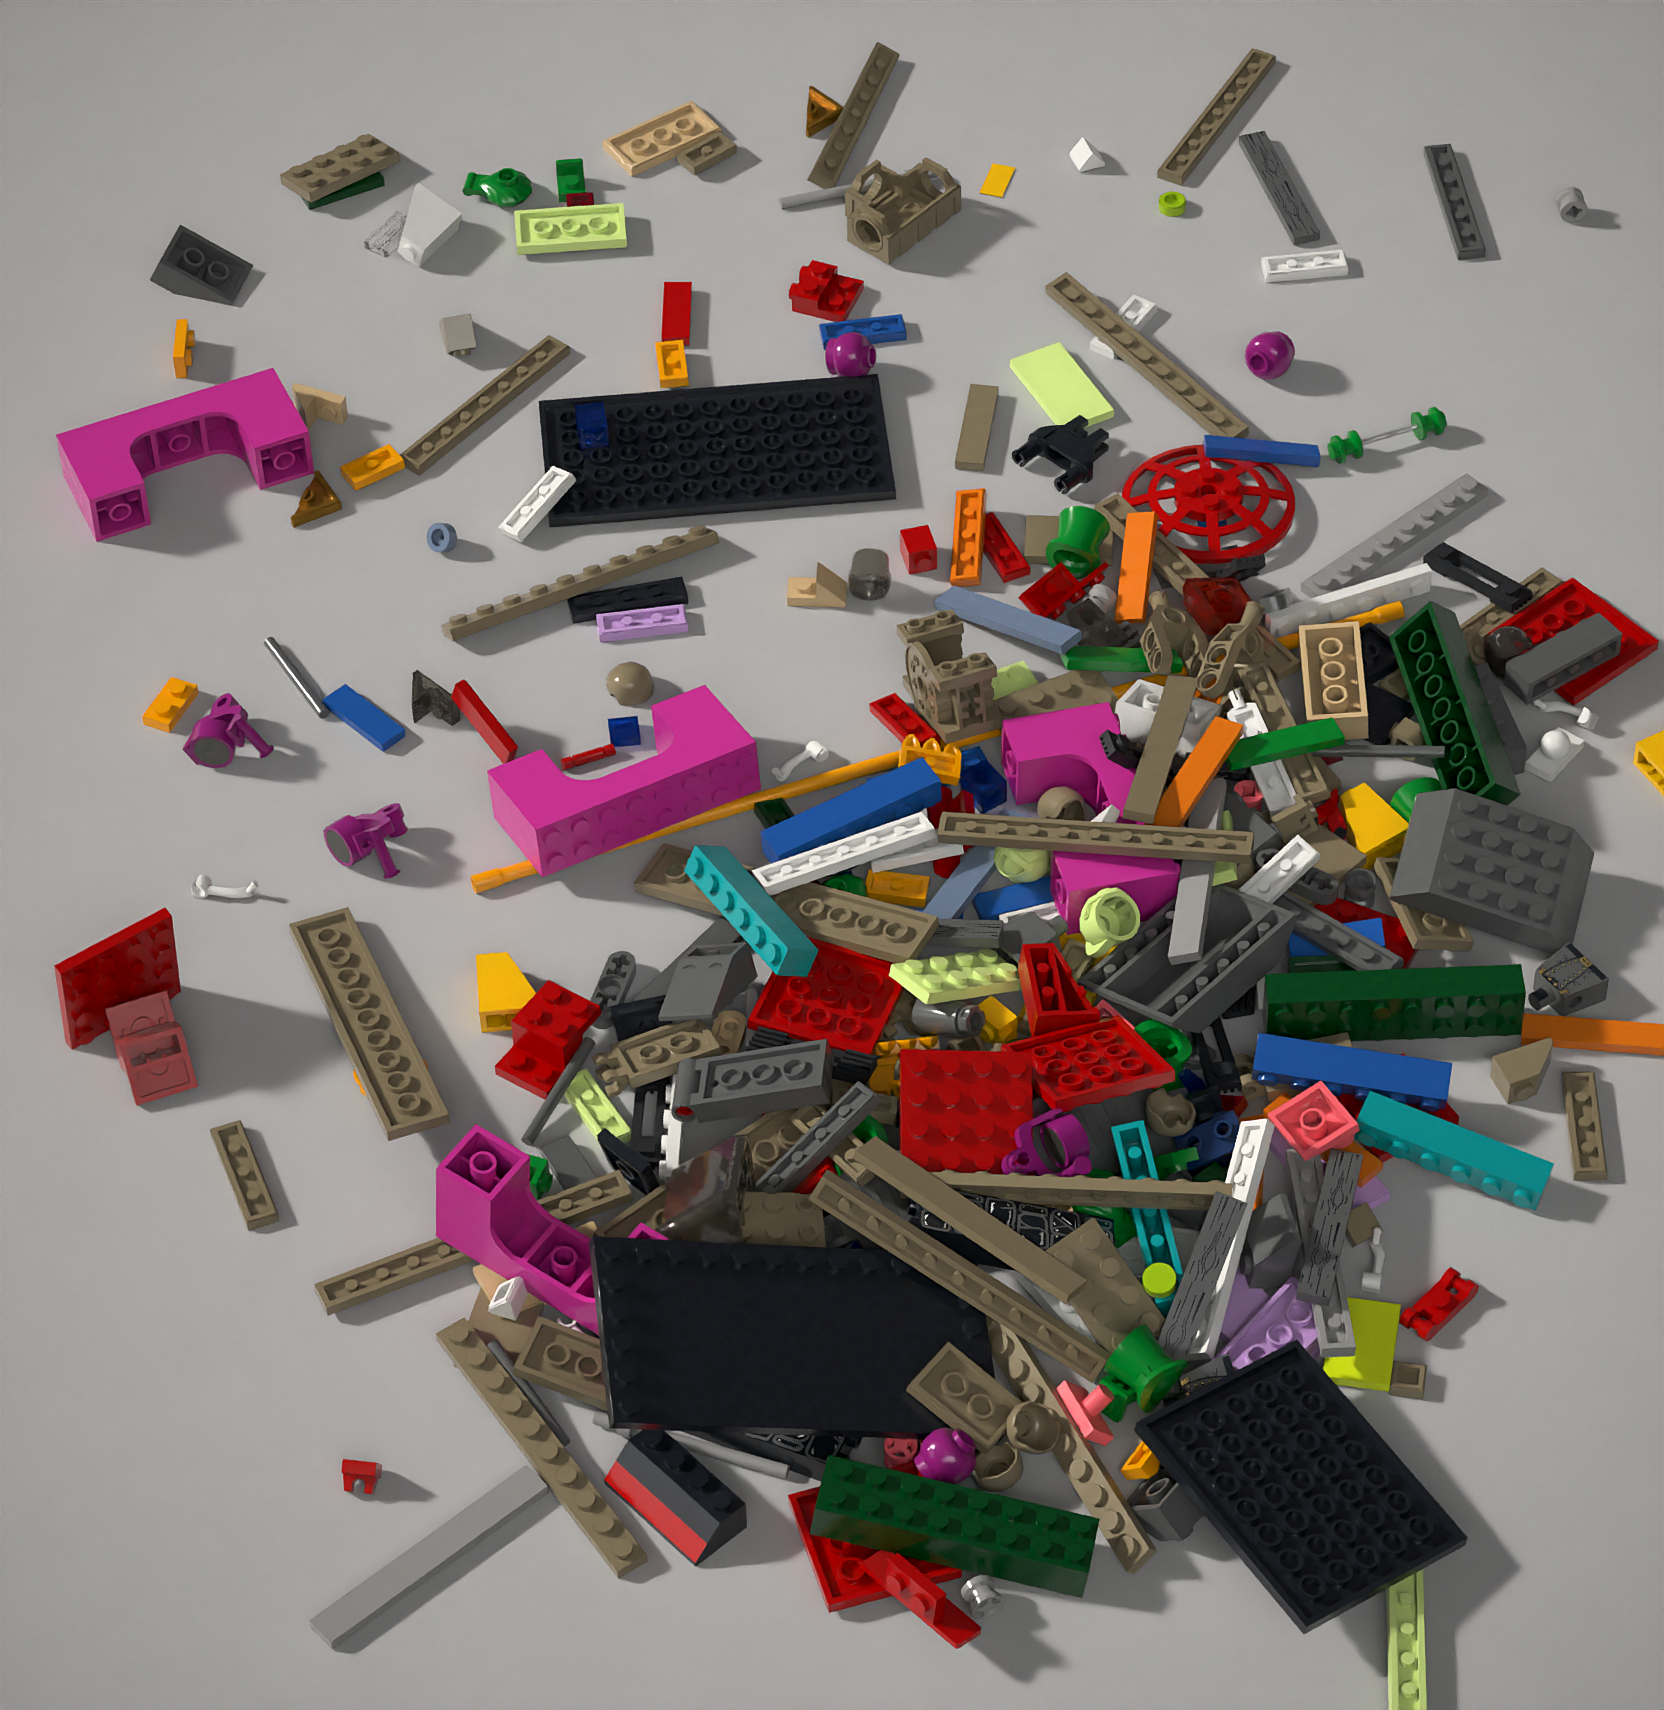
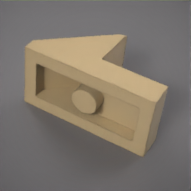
M298 383L292 385L294 405L308 431L317 418L342 425L348 418L345 396Z
M817 562L816 578L789 577L787 606L846 607L847 582L823 564Z

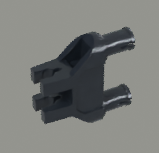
M1078 415L1065 425H1050L1036 429L1029 435L1028 442L1014 450L1011 455L1013 461L1017 465L1019 464L1020 467H1024L1038 455L1045 457L1065 470L1064 474L1054 480V486L1058 492L1062 490V494H1067L1079 483H1088L1093 479V462L1108 451L1109 445L1103 441L1109 438V433L1099 428L1088 436V432L1082 429L1088 425V419Z

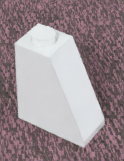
M418 183L414 189L397 252L406 260L420 267L458 231L462 213Z

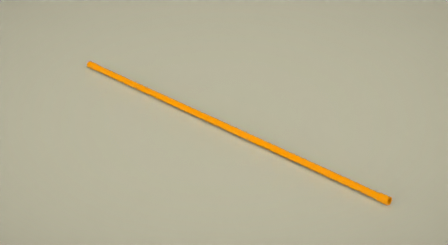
M1395 601L1330 623L1359 621L1360 628L1369 622L1374 625H1380L1404 618L1405 612L1402 603ZM1299 632L1276 638L1288 650L1299 647ZM1224 654L1219 655L1215 663L1221 662L1226 656ZM1186 666L1182 667L1181 673H1172L1189 677ZM1154 674L1141 678V680L1164 687L1168 676ZM1137 680L1111 687L1118 700ZM999 729L958 740L954 743L961 748L1002 736V733ZM940 738L941 745L939 746L941 752H943L947 744ZM900 750L743 796L602 854L753 810L757 802L777 798L786 800L897 767ZM527 860L507 867L494 868L471 875L470 880L474 892L479 893L502 886L507 882L537 874L538 871Z

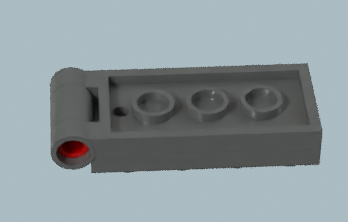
M821 1039L700 1059H683L679 1062L671 1110L672 1116L680 1122H691L697 1117L698 1122L703 1123L829 1103L834 1055L828 1040Z

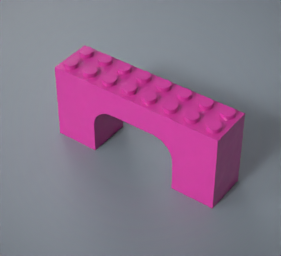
M274 368L56 434L63 476L96 542L151 525L143 479L156 472L215 454H230L239 457L246 463L260 490L314 474L309 431Z
M702 685L651 706L658 755L606 776L592 780L570 778L559 770L543 749L487 770L494 818L538 873L545 877L761 790L756 741L708 687Z
M1109 702L1002 720L1001 766L1016 805L1039 802L1041 796L1049 789L1057 786H1066L1077 791L1084 798L1085 803L1094 810L1096 816L1112 804L1120 810L1115 823L1144 825V822L1122 818L1123 809L1136 769L1130 767L1127 770L1107 759L1099 736L1106 730L1117 735L1121 734L1119 716L1117 713L1113 714ZM1052 851L1050 892L1058 914L1068 925L1069 930L1065 932L1066 935L1081 933L1079 918L1085 903L1090 897L1105 888L1112 889L1116 887L1129 894L1138 907L1140 922L1148 921L1177 895V883L1180 880L1181 868L1178 862L1174 863L1173 859Z
M475 1124L436 1168V1237L507 1280L520 1276L523 1278L528 1293L599 1335L589 1241L591 1239L549 1214L537 1202L530 1189L529 1155ZM641 1222L628 1236V1238L670 1240Z

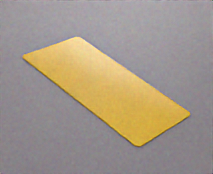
M993 163L979 193L1002 197L1015 167Z

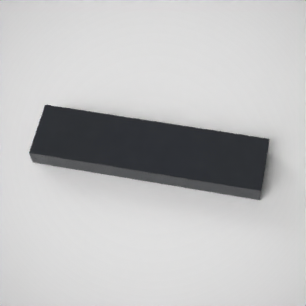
M681 576L583 593L567 599V604L572 622L576 624L596 620V614L688 604V594Z

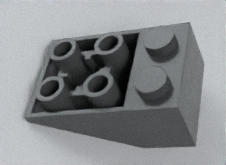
M748 943L693 946L678 961L658 1016L659 1021L683 1023L688 1020L699 1019L701 1022H708L717 1018L718 1013L726 1006L731 1005L733 999L746 991L748 985L758 977Z

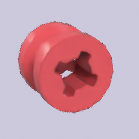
M1252 780L1238 782L1234 787V791L1242 797L1249 809L1254 807L1258 812H1261L1263 798L1256 782Z
M886 1438L884 1441V1464L886 1468L913 1462L914 1458L918 1455L917 1440Z

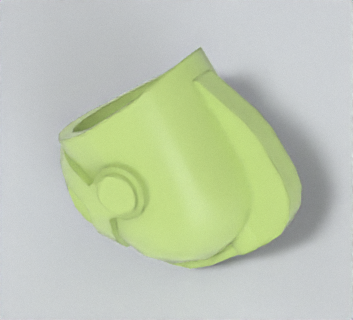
M995 847L993 859L999 872L1013 883L1034 882L1051 870L1052 851Z
M1116 887L1112 889L1105 888L1090 897L1085 903L1079 921L1080 931L1086 940V954L1099 958L1105 955L1111 947L1131 939L1137 933L1140 926V913L1136 903L1125 891Z

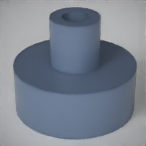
M435 523L429 528L427 543L433 551L449 552L454 548L457 534L452 525L448 523Z

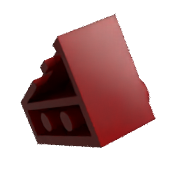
M1054 943L1022 944L1018 974L1032 1037L1100 1020L1101 1013L1097 1007H1092L1086 998L1087 992L1082 985L1078 986L1072 977L1071 968Z

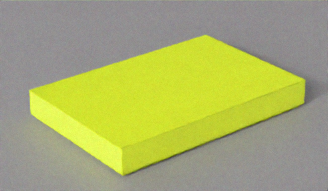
M1347 1297L1356 1345L1355 1356L1325 1357L1323 1370L1336 1385L1389 1392L1401 1304Z

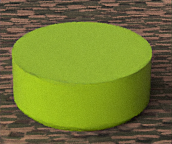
M1174 191L1162 194L1159 197V211L1169 217L1183 214L1186 210L1185 196Z
M1165 1263L1151 1264L1145 1269L1142 1276L1144 1290L1154 1298L1168 1297L1174 1292L1177 1285L1175 1271Z

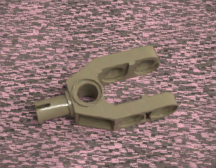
M1160 590L1155 591L1149 596L1153 613L1146 623L1140 639L1151 673L1168 676L1172 672L1170 668L1173 661L1170 647L1176 646L1181 652L1189 677L1197 678L1209 647L1205 633L1183 609L1170 606L1166 592L1163 591L1161 594Z
M1254 601L1247 602L1240 623L1227 624L1211 640L1195 683L1197 689L1210 699L1223 694L1220 705H1222L1220 714L1227 720V710L1232 705L1228 697L1229 692L1233 690L1235 695V689H1238L1244 702L1251 703L1243 686L1237 687L1240 681L1238 670L1263 662L1264 639L1258 633L1257 627L1265 608L1260 603ZM1223 653L1226 656L1221 662L1215 663L1220 654ZM1217 678L1216 683L1212 687L1205 689L1210 680Z

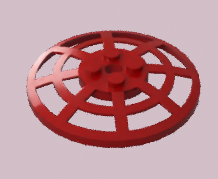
M1202 444L1171 449L1150 458L1130 475L1122 492V497L1132 507L1149 503L1151 510L1156 512L1158 519L1163 523L1158 531L1165 537L1173 529L1188 535L1208 537L1209 551L1176 546L1193 563L1197 564L1230 563L1235 558L1239 560L1242 557L1247 558L1251 556L1252 558L1256 555L1260 556L1275 547L1287 535L1295 517V495L1287 477L1275 465L1250 460L1242 462L1231 458L1206 457ZM1186 455H1192V456L1180 458V459L1175 460V461H1173V462H1171V463H1169V464H1167V465L1160 464V463H1163V462H1165V461H1167V460H1170V459H1174V458H1178V457H1182V456H1186ZM1199 461L1200 468L1188 472L1176 469V467L1183 464ZM1211 461L1225 462L1235 466L1225 471L1212 468ZM1260 466L1271 473L1282 484L1285 491L1268 488V484L1263 476L1254 468ZM1146 471L1157 472L1150 481L1148 493L1130 498L1132 486ZM1247 472L1256 480L1259 486L1242 485L1237 477ZM1165 475L1177 480L1174 488L1156 491L1159 482ZM1244 495L1261 496L1259 504L1253 512L1243 506ZM1174 498L1177 510L1170 516L1162 509L1158 502L1159 500ZM1269 499L1287 501L1284 516L1272 530L1260 519L1268 508ZM1235 514L1243 519L1226 526L1219 527L1218 521L1226 520ZM1188 517L1192 520L1206 522L1207 527L1193 526L1181 521ZM1250 526L1263 536L1259 540L1245 546L1228 550H1221L1220 536L1238 533Z

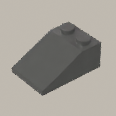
M180 224L153 272L150 281L173 294L231 306L253 265Z

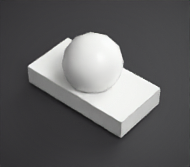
M1560 727L1544 734L1541 746L1525 762V770L1551 783L1584 747V740Z

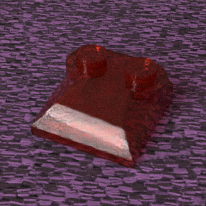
M1236 577L1186 578L1182 587L1184 606L1204 633L1208 635L1218 634L1227 624L1240 623L1247 602L1253 601Z

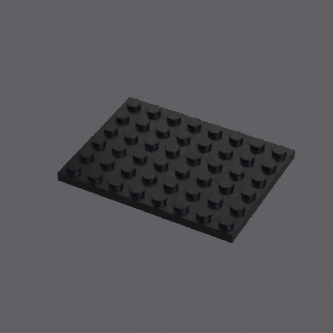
M1298 1340L1136 1422L1134 1429L1136 1434L1303 1635L1460 1549L1467 1542L1468 1537Z

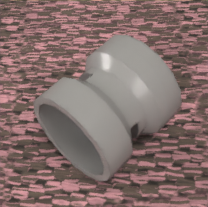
M1096 584L1088 592L1087 598H1084L1079 604L1078 613L1085 622L1096 626L1101 625L1107 618L1108 612L1115 607L1117 596L1108 586Z

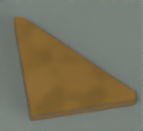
M813 86L809 87L806 136L808 138L836 122L843 109L841 105Z
M319 470L314 472V478L310 486L306 487L299 501L297 511L291 516L293 528L342 510L341 501Z

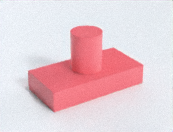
M1064 1380L1056 1388V1391L1083 1437L1106 1446L1114 1436L1100 1412L1114 1399L1113 1393L1105 1385L1099 1384L1088 1394L1086 1388Z

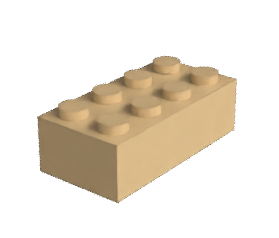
M1359 621L1299 625V649L1306 723L1333 717L1345 736V740L1368 738V711Z

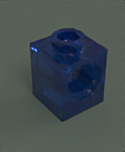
M603 402L575 405L576 428L580 449L609 446L608 425Z
M986 759L967 767L961 772L960 792L964 790L973 794L974 807L981 814H985L1007 802V780Z

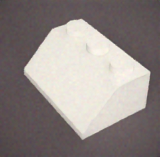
M1138 679L1117 701L1115 713L1119 716L1121 734H1126L1130 742H1141L1145 745L1164 689L1163 686ZM1194 697L1176 752L1178 758L1185 760L1186 752L1191 753L1215 716H1220L1222 705Z

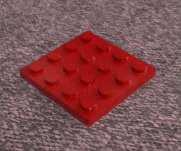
M1573 577L1488 634V642L1508 657L1513 658L1531 650L1535 645L1542 644L1555 637L1557 633L1577 625L1585 618L1588 619L1597 613L1606 618L1622 633L1620 654L1554 690V692L1573 706L1656 651L1659 643L1656 638Z
M165 907L54 965L65 1042L72 1050L80 1045L89 1044L95 1037L110 1030L104 1007L163 989L167 990L169 1000L181 992L172 915Z
M806 936L818 949L807 977L779 976L772 971L748 1018L747 1028L758 1031L760 1026L788 1033L790 1038L806 1042L827 1039L830 1047L845 1052L847 1049L873 1055L876 1050V1043L880 1041L905 989L889 976L891 964L895 963L860 954L848 948Z
M1119 1015L1001 1045V1051L1032 1052L1033 1090L1052 1109L1055 1108L1057 1110L1061 1108L1063 1112H1069L1075 1107L1087 1104H1099L1106 1099L1117 1096H1129L1133 1092L1147 1088H1159L1163 1084L1175 1081V1069Z
M901 1049L899 1053L900 1153L927 1172L953 1170L958 1173L974 1174L979 1171H985L991 1174L1005 1175L1001 1167L1002 1160L1011 1151L1018 1149L1014 1136L1015 1130L1020 1125L1033 1119L1032 1052ZM1033 1128L1031 1129L1032 1142H1033Z
M914 1461L887 1468L924 1477ZM820 1486L788 1494L790 1509L828 1613L893 1596L862 1569V1562L880 1550L810 1534ZM903 1556L935 1584L962 1578V1570Z

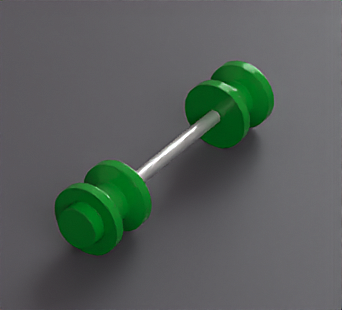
M1431 407L1428 409L1427 415L1424 416L1420 412L1412 413L1411 425L1362 440L1355 430L1349 431L1345 439L1335 435L1331 437L1330 443L1327 445L1328 453L1332 460H1336L1338 464L1345 463L1346 456L1352 455L1355 459L1362 458L1363 445L1413 431L1418 440L1426 439L1427 432L1431 431L1435 435H1441L1447 425L1446 417L1438 408Z

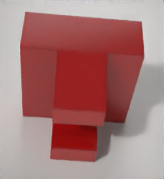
M343 1459L341 1473H343L344 1491L353 1492L356 1481L363 1480L365 1483L364 1493L373 1495L378 1479H381L383 1465L376 1462Z

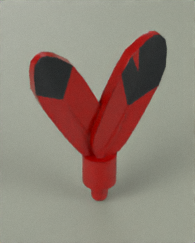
M1334 788L1330 792L1331 798L1326 799L1325 803L1316 808L1318 817L1314 818L1317 826L1319 824L1323 825L1327 821L1329 830L1345 841L1347 828L1343 816L1337 807L1340 796L1338 790Z

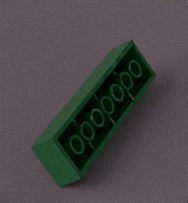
M1429 601L1393 632L1389 639L1426 745L1445 746V758H1431L1443 790L1456 788L1508 806L1521 793L1455 612Z
M1521 964L1265 974L1262 1011L1264 1034L1311 1040L1348 1032L1350 1041L1521 1035L1526 990Z
M828 1455L814 1509L810 1534L876 1550L893 1552L894 1554L899 1553L905 1557L1082 1598L1090 1570L1100 1519Z

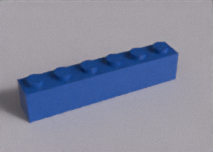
M923 757L916 759L761 831L762 852L772 864L915 814L942 801L941 780Z
M1258 1033L1251 1079L1258 1080L1259 1084L1265 1086H1276L1277 1083L1290 1085L1291 1089L1297 1091H1305L1319 1081H1322L1334 1096H1341L1344 1093L1355 1095L1356 1099L1365 1101L1369 1092L1372 1091L1405 1105L1406 1103L1419 1105V1108L1425 1111H1438L1439 1108L1445 1109L1448 1100L1452 1063Z

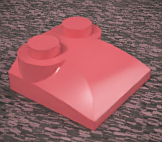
M1319 1081L1267 1114L1268 1119L1304 1161L1330 1148L1342 1149L1349 1146L1354 1140L1355 1133L1360 1131L1355 1119L1322 1081Z

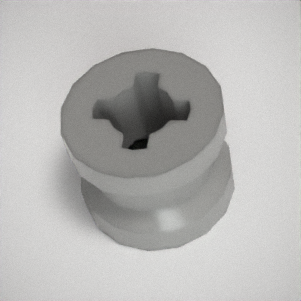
M1568 187L1559 192L1556 202L1562 219L1566 222H1577L1583 219L1588 209L1582 191L1575 187Z
M989 1575L974 1577L961 1589V1595L966 1602L971 1604L970 1612L976 1619H985L994 1615L1004 1604L1002 1595L994 1590L995 1583Z

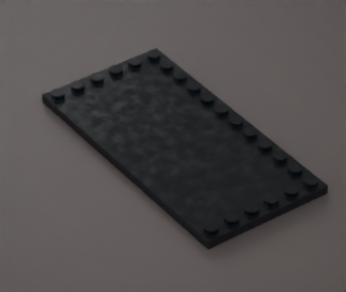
M878 374L539 401L545 474L552 466H555L573 474L576 479L575 483L548 512L549 527L896 499Z
M592 1236L589 1241L609 1429L925 1439L936 1429L942 1427L952 1428L908 1393L906 1389L948 1341L995 1379L985 1313L887 1250Z

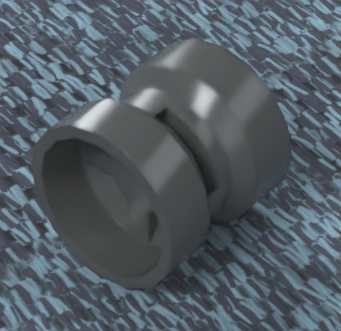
M1363 868L1353 869L1347 873L1345 878L1344 900L1371 909L1375 901L1376 877L1370 870Z

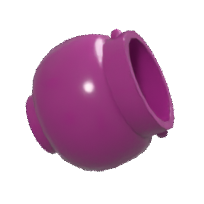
M1280 331L1263 332L1254 336L1247 344L1244 355L1248 369L1256 377L1264 380H1273L1284 375L1289 369L1295 356V347L1292 340Z
M845 333L838 338H831L827 343L825 360L827 370L832 375L840 377L867 375L876 364L877 354L874 345H871L868 338L860 333Z
M942 1427L931 1432L923 1440L920 1451H918V1455L914 1458V1462L925 1478L958 1484L968 1478L975 1469L976 1454L974 1450L976 1449V1444L962 1429L957 1428L954 1431L953 1429Z

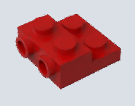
M811 260L808 266L803 265L801 267L799 283H792L790 286L789 299L792 300V311L833 322L846 321L864 290V281L838 275V266Z

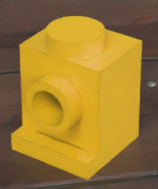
M992 995L977 1005L985 1014V1025L982 1027L981 1034L979 1035L984 1042L994 1046L995 1043L1006 1044L1010 1040L1017 1038L1018 1017Z

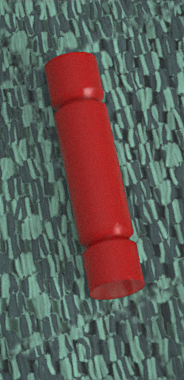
M613 743L603 746V748L598 747L572 755V757L562 758L561 765L565 771L574 766L578 767L616 755V750Z

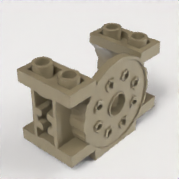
M953 609L938 611L934 615L920 619H910L906 623L896 625L897 635L906 646L905 665L907 675L902 676L903 686L913 698L917 714L946 744L1002 728V717L993 707L995 705L993 700L995 695L991 682L992 678L997 677L996 665L986 652L973 653L968 657L962 658L961 642L964 626Z

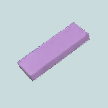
M684 604L596 614L600 642L688 632Z

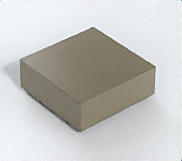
M1367 1202L1351 1210L1346 1237L1352 1247L1372 1238L1375 1227L1381 1228Z
M1393 1361L1389 1395L1423 1400L1427 1365Z

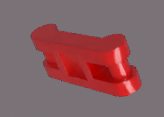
M1450 1267L1412 1307L1405 1309L1400 1316L1399 1323L1407 1329L1413 1328L1418 1332L1417 1335L1428 1342L1475 1297L1479 1290V1285L1470 1279L1464 1280L1460 1277V1272ZM1454 1288L1459 1292L1453 1295L1449 1291Z

